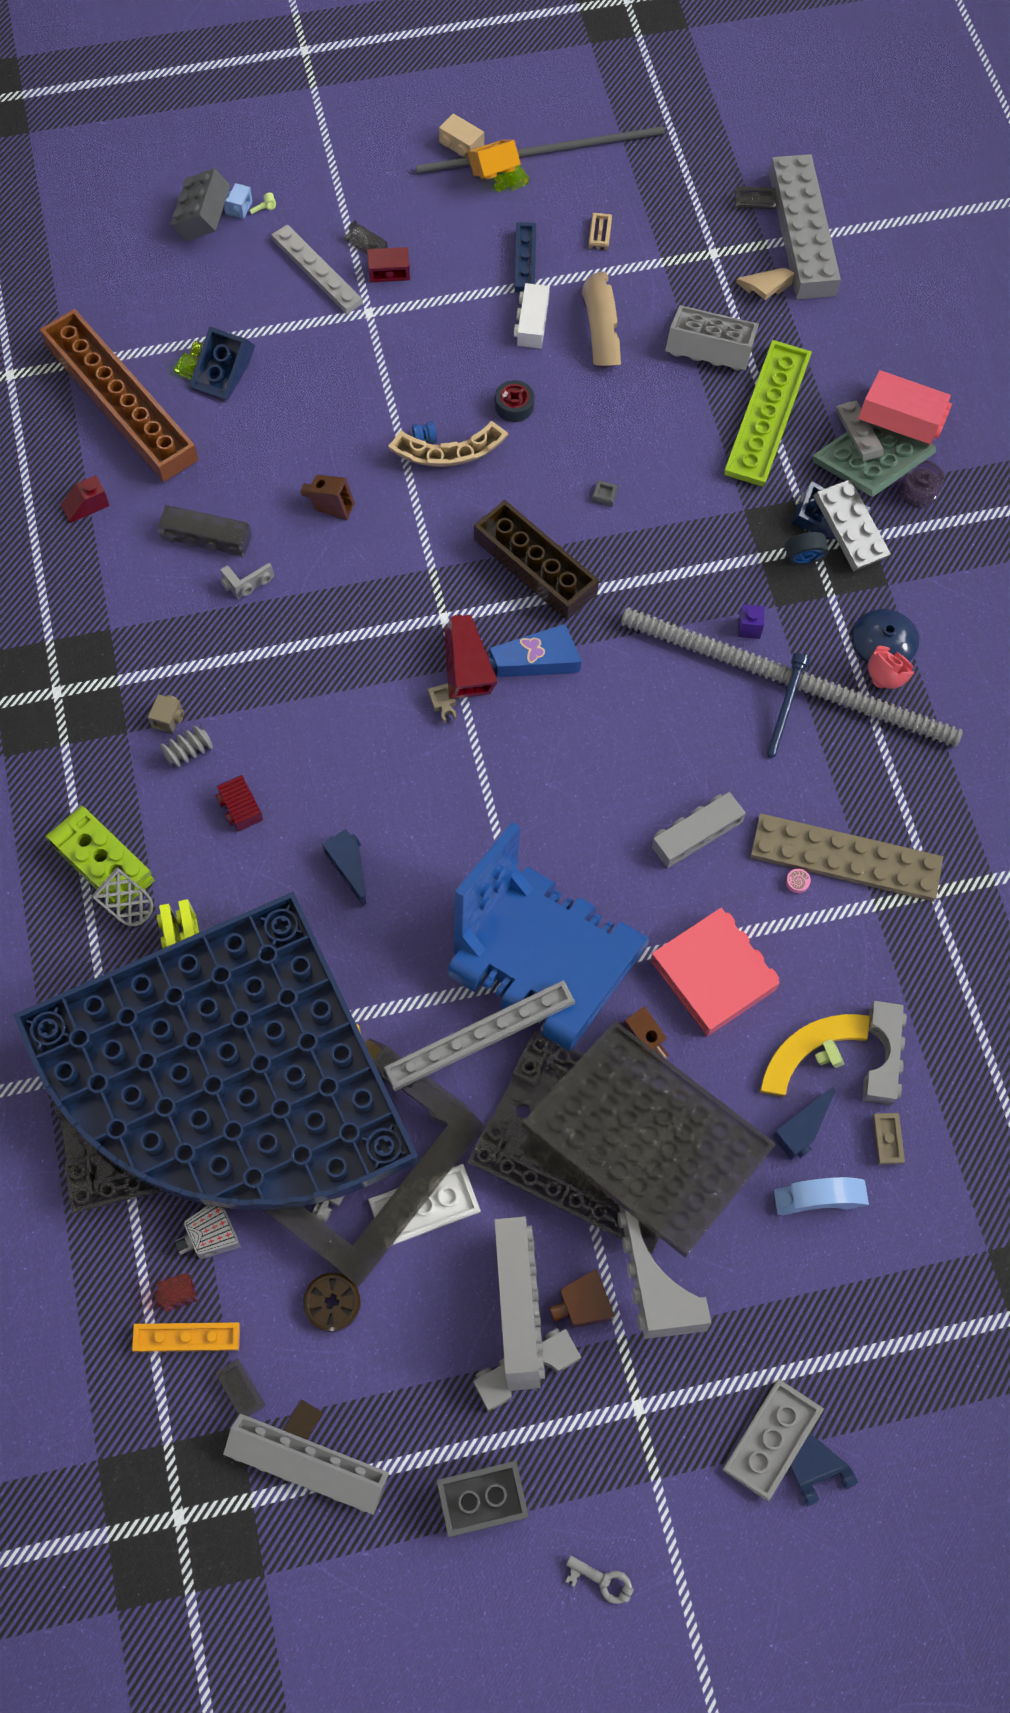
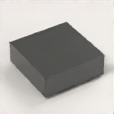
M598 480L592 496V502L612 507L618 485Z

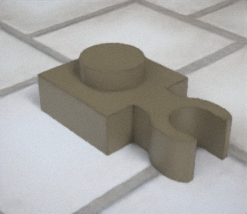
M448 683L429 688L428 694L434 711H442V722L446 724V715H452L454 721H456V711L451 708L456 706V700L449 697Z

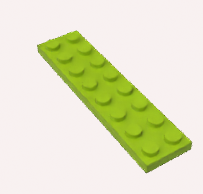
M772 340L727 462L724 475L765 487L812 351Z

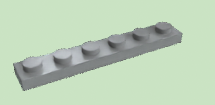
M288 224L271 234L272 240L346 314L363 304L362 298Z

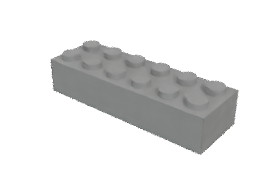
M526 1217L495 1219L504 1362L509 1391L541 1388L540 1379H545L543 1354L539 1353L543 1352L541 1329L538 1327L541 1326L532 1225L527 1226Z

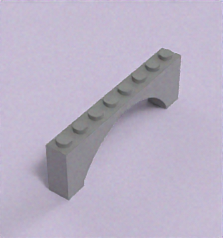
M670 1124L610 1130L607 1140H604L605 1154L610 1155L611 1160L609 1176L610 1179H614L616 1188H613L614 1202L619 1203L620 1208L618 1224L620 1228L624 1229L625 1237L622 1238L624 1253H628L630 1260L627 1263V1272L629 1278H633L635 1288H632V1298L634 1304H638L640 1313L637 1314V1325L639 1331L643 1330L644 1339L705 1332L711 1325L706 1297L699 1298L686 1291L661 1270L648 1252L639 1228L638 1200L641 1187L652 1170L664 1158L671 1157L675 1148Z

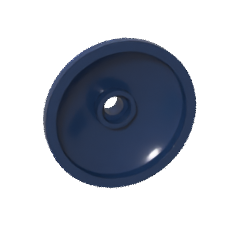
M877 609L864 614L857 621L852 634L856 652L867 663L878 646L890 648L888 652L893 655L896 652L900 653L909 662L913 659L919 647V634L913 622L905 615L890 609Z

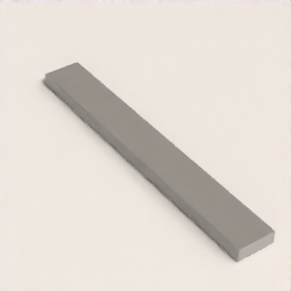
M563 980L383 1068L394 1091H397L574 1005L575 1001Z

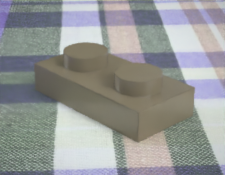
M899 1113L874 1114L872 1119L878 1165L904 1164L905 1158Z

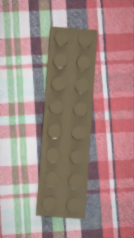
M760 813L750 856L751 859L793 869H803L806 872L932 902L937 897L943 856L762 813Z

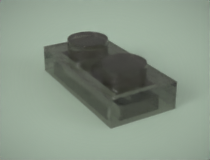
M736 187L735 208L775 209V188Z
M236 1359L215 1373L239 1415L243 1414L249 1417L266 1406L239 1359Z

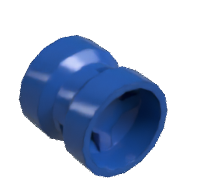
M433 421L427 422L422 426L419 424L412 425L414 438L429 442L430 444L437 443V434Z

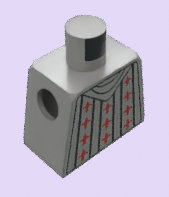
M207 1205L187 1219L184 1225L188 1235L175 1240L181 1255L195 1249L200 1259L241 1247L225 1208Z

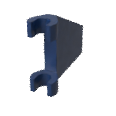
M811 1433L790 1465L807 1506H811L819 1501L818 1495L813 1488V1485L838 1474H840L846 1490L856 1486L858 1483L850 1466Z

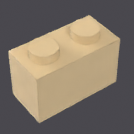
M452 114L439 127V143L460 156L468 157L467 151L484 146V131L459 116Z

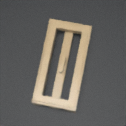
M592 213L588 249H592L595 246L597 250H600V247H604V250L608 251L612 214ZM596 218H599L598 238L595 241L593 240ZM604 219H608L605 241H601Z

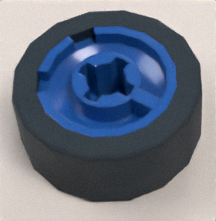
M808 532L790 538L785 543L788 562L793 565H805L825 558L828 555L826 536L819 532Z

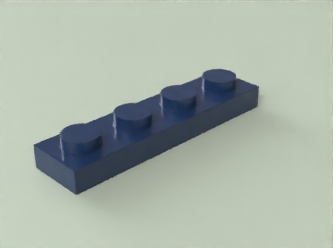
M516 222L514 292H524L525 283L535 284L536 223Z

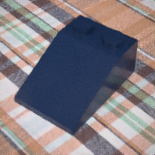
M209 326L189 387L228 400L249 366L255 345L245 338Z

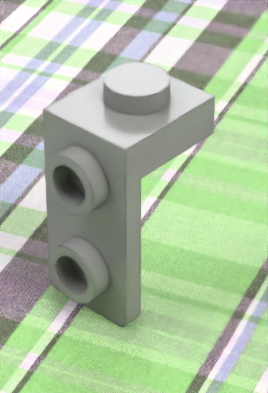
M270 563L242 580H239L228 565L221 569L223 578L221 583L227 591L231 590L237 599L251 594L254 589L269 583L274 577L273 568Z

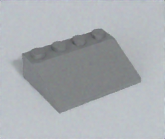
M680 305L670 327L665 351L670 352L673 356L683 355L690 357L694 361H708L715 366H729L736 371L746 370L759 324Z

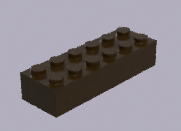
M505 499L474 525V540L566 620L598 594L599 579Z

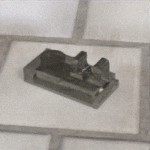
M355 220L349 225V233L344 237L345 241L367 255V249L388 248L387 241L370 232L364 226L357 224Z

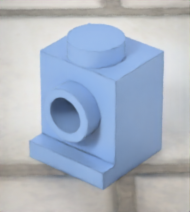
M235 183L225 200L224 209L226 215L241 219L245 218L252 204L250 187Z

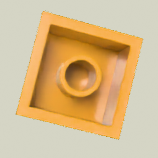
M503 139L467 151L473 176H480L481 179L494 178L497 176V172H512L516 170L515 166L521 165L515 140Z

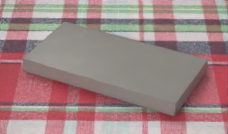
M778 1378L722 1471L769 1502L824 1408Z

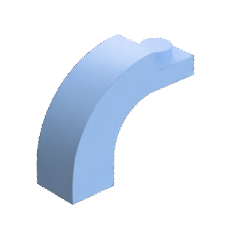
M858 1178L814 1179L791 1183V1186L774 1189L777 1213L782 1216L820 1208L848 1210L869 1205L865 1180Z

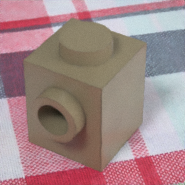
M158 694L148 716L152 728L173 734L177 723H181L184 710L176 697Z

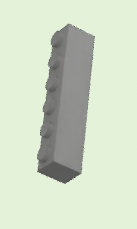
M243 1414L238 1416L231 1427L223 1454L235 1461L243 1462L260 1471L268 1472L285 1481L293 1482L310 1491L318 1492L335 1501L343 1502L373 1515L381 1500L389 1472Z

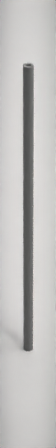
M664 126L522 148L517 149L519 157L663 135L665 131ZM469 157L421 164L416 165V171L419 174L469 166L470 161Z

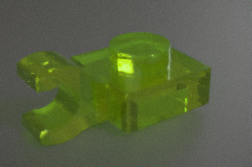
M518 165L515 166L516 170L508 173L503 171L502 174L494 177L497 182L494 188L497 192H501L508 187L513 191L529 184L530 177Z
M194 341L190 354H182L174 367L176 374L192 379L203 343Z

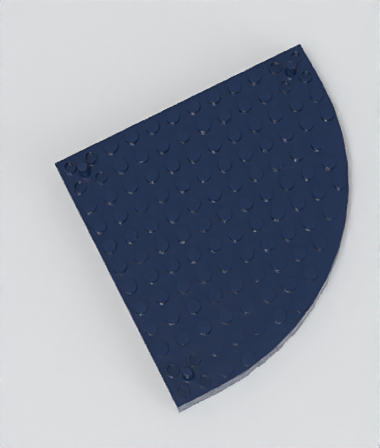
M294 892L13 1014L30 1059L45 1089L67 1120L90 1145L117 1167L140 1181L173 1196L205 1205L239 1210H277L301 1207L345 1196L419 1163L415 1148Z

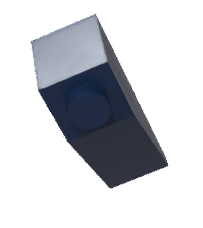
M345 829L322 843L323 850L361 905L364 906L367 903L359 850L361 844L355 834L350 835Z
M833 1087L773 1134V1139L791 1160L797 1155L801 1159L812 1150L810 1145L816 1138L836 1090Z

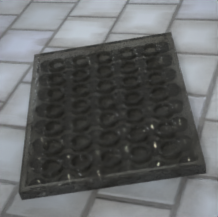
M617 1021L604 1032L522 1122L521 1126L684 1258L687 1257L776 1145L775 1142Z

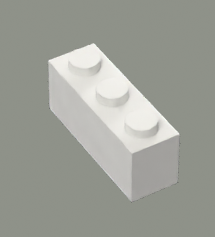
M525 283L524 292L520 291L519 304H522V308L517 309L516 320L519 321V324H515L514 328L517 346L542 349L550 286Z

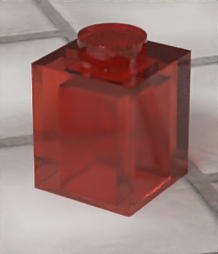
M188 1273L157 1282L159 1290L155 1291L158 1305H163L166 1311L198 1301L192 1278Z

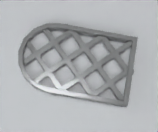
M118 867L91 896L114 915L118 921L128 926L143 924L152 914V898L146 890L137 885ZM120 873L125 878H127V880H120ZM128 883V891L120 892V884ZM131 883L134 884L138 889L131 890ZM116 884V892L108 893V885ZM105 888V894H100V892ZM139 893V900L131 901V894ZM143 893L148 899L143 900ZM128 894V902L120 903V895ZM116 896V904H109L108 897ZM105 897V905L97 898ZM143 903H149L148 910L143 911ZM139 904V912L131 913V905ZM128 905V913L120 914V906ZM116 907V914L109 908ZM139 915V921L131 922V916ZM121 917H128V922L122 920Z

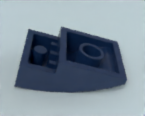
M811 481L802 491L791 523L807 531L823 533L827 538L837 540L814 498L818 491L825 488ZM864 504L865 507H866V509H867L868 512H869L870 507L867 506L866 504Z

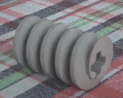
M202 725L201 729L193 726V734L186 730L184 732L185 738L178 734L176 736L177 743L169 739V747L163 743L160 744V748L171 767L173 763L181 767L180 759L188 763L189 754L196 759L197 750L205 754L204 746L211 750L213 749L212 742Z

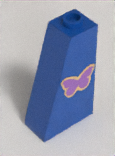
M566 624L491 647L490 657H488L497 677L578 673L581 670L582 662Z

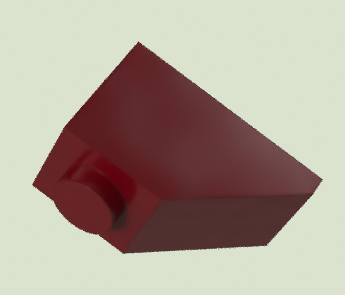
M96 475L76 483L61 503V507L70 523L110 506L106 493Z

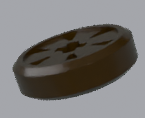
M326 1273L318 1276L308 1285L303 1297V1308L306 1317L313 1326L325 1332H338L349 1327L357 1318L361 1307L360 1293L355 1283L340 1273ZM332 1295L336 1296V1301H339V1305L328 1309V1304L325 1303V1300L331 1299Z

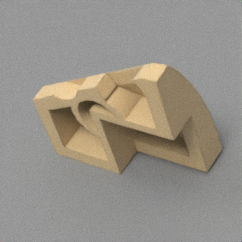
M779 268L739 277L736 283L749 294L755 291L766 300L774 293L778 295L792 284L794 272L786 268Z

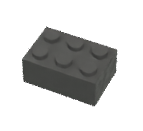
M215 168L203 171L193 177L190 176L183 182V188L178 197V203L173 212L170 226L186 242L215 232L230 184Z
M516 1461L437 1480L449 1538L529 1518Z

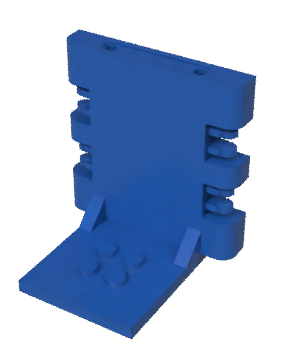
M512 822L455 891V956L448 967V976L474 993L483 982V987L489 989L496 980L499 981L501 984L498 986L495 994L499 997L503 996L501 1001L502 1010L564 980L575 1004L549 1016L543 1026L542 1035L570 1052L647 948L649 937L622 921L617 924L613 931L614 923L608 921L603 929H600L597 925H599L602 916L595 914V905L581 897L575 903L572 898L568 897L560 905L557 902L560 900L562 892L555 890L556 883L530 867H526L521 873L517 868L520 826Z

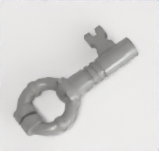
M572 1555L570 1556L566 1566L571 1568V1575H568L565 1582L569 1583V1581H572V1586L575 1587L577 1577L582 1574L599 1584L601 1594L609 1603L621 1604L629 1602L634 1589L625 1573L611 1571L603 1574ZM613 1578H618L624 1582L619 1597H614L607 1590Z

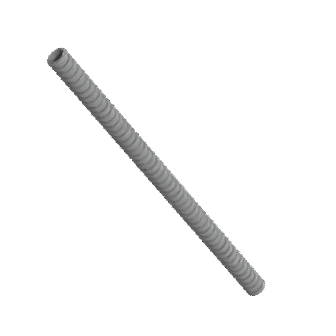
M630 607L624 611L621 619V626L623 627L627 625L629 629L633 627L634 631L641 630L642 634L646 632L648 636L652 634L654 638L660 637V640L663 641L665 639L667 643L673 642L675 646L679 644L681 648L683 646L686 647V650L693 649L694 653L698 651L700 655L712 656L713 660L717 658L719 662L725 661L727 665L731 663L732 667L739 666L738 669L740 670L744 668L746 672L750 670L752 674L758 673L759 677L762 675L765 676V679L769 677L773 682L777 680L778 684L785 683L784 686L789 684L793 669L787 668L788 665L786 664L782 666L780 662L778 664L774 663L775 660L768 661L767 657L764 659L761 658V655L757 657L753 652L749 654L748 650L741 651L742 648L736 649L734 645L730 647L728 643L722 644L720 640L716 642L715 638L711 640L707 635L705 637L701 633L697 635L696 631L689 632L687 628L686 630L682 626L678 628L676 624L670 625V622L667 621L665 623L663 619L657 620L655 616L651 618L649 614L645 616L644 612L637 613L636 609L632 611ZM808 672L801 673L797 686L798 691L804 690L806 694L810 692L811 696L818 695L819 699L823 697L825 701L829 699L833 704L837 702L838 706H841V704L845 705L844 708L850 707L852 711L856 709L858 713L864 712L866 716L868 714L871 715V718L878 717L879 721L883 719L885 723L891 722L893 726L897 724L898 728L905 727L906 731L908 729L912 733L916 731L920 736L924 734L925 738L932 737V740L937 739L939 743L943 741L947 746L951 744L953 748L957 747L963 734L961 728L957 730L955 726L949 727L947 723L943 725L942 721L935 722V719L932 718L930 720L928 716L921 717L922 714L916 715L914 711L910 713L906 708L902 710L901 706L894 707L895 704L889 705L887 701L883 703L881 699L875 700L873 696L869 698L867 697L868 694L861 695L860 691L856 693L854 689L850 691L846 686L842 688L841 684L834 685L832 681L828 683L827 679L823 681L820 680L821 677L819 676L815 678L813 674L811 676L807 675Z

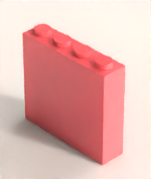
M879 370L865 398L858 419L931 445L934 438L939 439L952 403L949 402L951 395Z
M722 907L654 951L650 962L707 1037L776 991L780 984L777 973L772 968H768L760 951L753 949L746 933L739 931L732 915L728 912L725 913Z

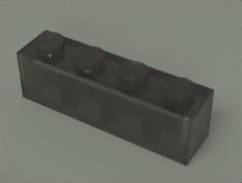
M165 505L158 524L161 538L168 542L175 541L190 547H203L209 551H221L232 556H245L252 536L250 524L247 522Z

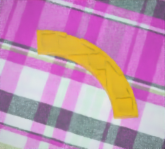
M859 1014L830 1016L799 1029L780 1046L773 1056L763 1077L760 1093L785 1097L790 1077L797 1065L807 1055L821 1047L823 1042L832 1039L834 1042L843 1040L866 1041L868 1039L870 1016Z

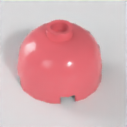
M878 646L872 653L868 662V672L873 679V684L878 688L896 689L905 685L914 674V671H912L913 666L900 653L896 652L895 655L889 653L890 648L885 646Z

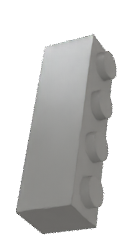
M730 792L723 796L719 794L711 800L709 805L705 807L699 806L692 812L691 816L686 819L682 817L675 821L673 827L668 830L662 829L654 835L652 849L668 869L743 823L746 812Z

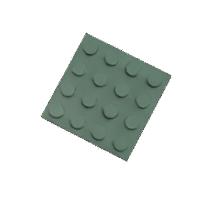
M869 423L884 449V456L862 461L846 432L812 455L815 464L844 481L851 480L856 488L873 497L935 454L936 446Z

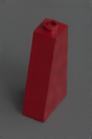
M471 614L454 615L449 619L444 629L450 699L491 694L498 681Z

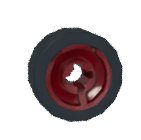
M511 380L498 387L495 394V409L501 418L510 422H520L529 418L533 413L535 396L533 389L523 381Z

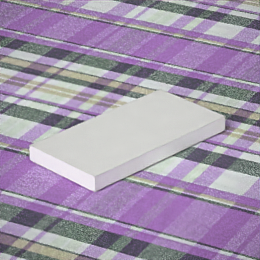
M463 1164L368 1199L385 1248L481 1212Z

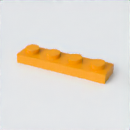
M240 1323L134 1324L132 1351H239Z

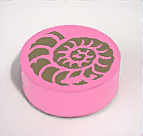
M803 869L790 871L786 878V886L793 893L805 892L811 882L809 874Z

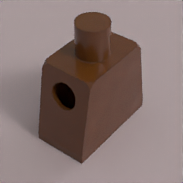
M316 475L311 484L304 483L302 485L301 495L311 499L315 510L343 520L348 519L355 502L346 478Z
M645 1006L617 1027L641 1057L649 1053L658 1065L669 1056L661 1045L667 1038Z
M597 1269L562 1288L559 1292L562 1302L549 1307L554 1322L568 1317L572 1328L611 1321L615 1317Z

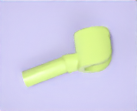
M266 193L264 195V202L250 209V213L253 214L264 208L273 210L276 207L273 193Z

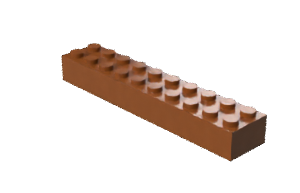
M76 309L71 310L40 329L44 344L163 482L199 460L195 444Z

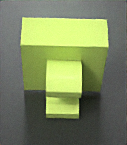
M832 1039L823 1042L826 1051L815 1055L818 1063L823 1066L831 1062L835 1068L845 1065L835 1042Z

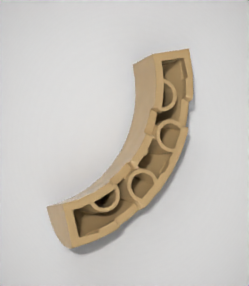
M605 271L592 274L586 279L582 288V296L584 297L589 317L593 364L601 366L621 365L620 342L617 333L614 332V328H617L615 301L611 285L606 284L608 275Z
M491 421L485 428L466 441L432 445L416 439L401 430L389 444L388 448L396 455L417 464L433 467H452L475 461L487 455L507 438L508 432Z

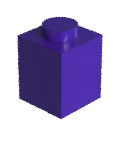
M742 604L739 615L738 637L760 639L764 627L765 606Z

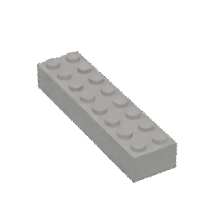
M812 155L773 157L769 178L790 271L794 272L793 286L796 299L834 297L837 295L841 278Z

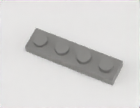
M857 400L836 406L837 414L862 461L884 456V449L871 425L858 419L861 407Z

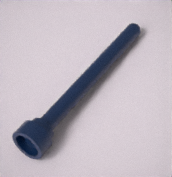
M794 653L792 656V675L767 752L770 758H774L777 754L801 673L809 666L811 658L807 655Z

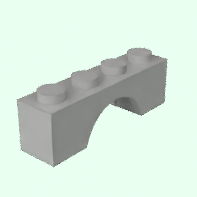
M874 1001L869 1008L870 1022L868 1031L874 1034L883 1044L885 1061L883 1066L869 1071L864 1077L862 1101L893 1105L897 1098L900 1099L902 1084H899L898 1080L899 1075L903 1072V1060H900V1051H903L905 1046V1037H902V1028H905L907 1015L903 1013L904 1005Z
M557 1328L545 1335L546 1340L542 1342L543 1352H539L543 1354L545 1366L559 1373L580 1361L581 1356L566 1329L560 1332ZM504 1358L499 1361V1367L492 1371L489 1367L476 1374L477 1379L473 1381L488 1412L512 1399V1393L508 1389L505 1375Z

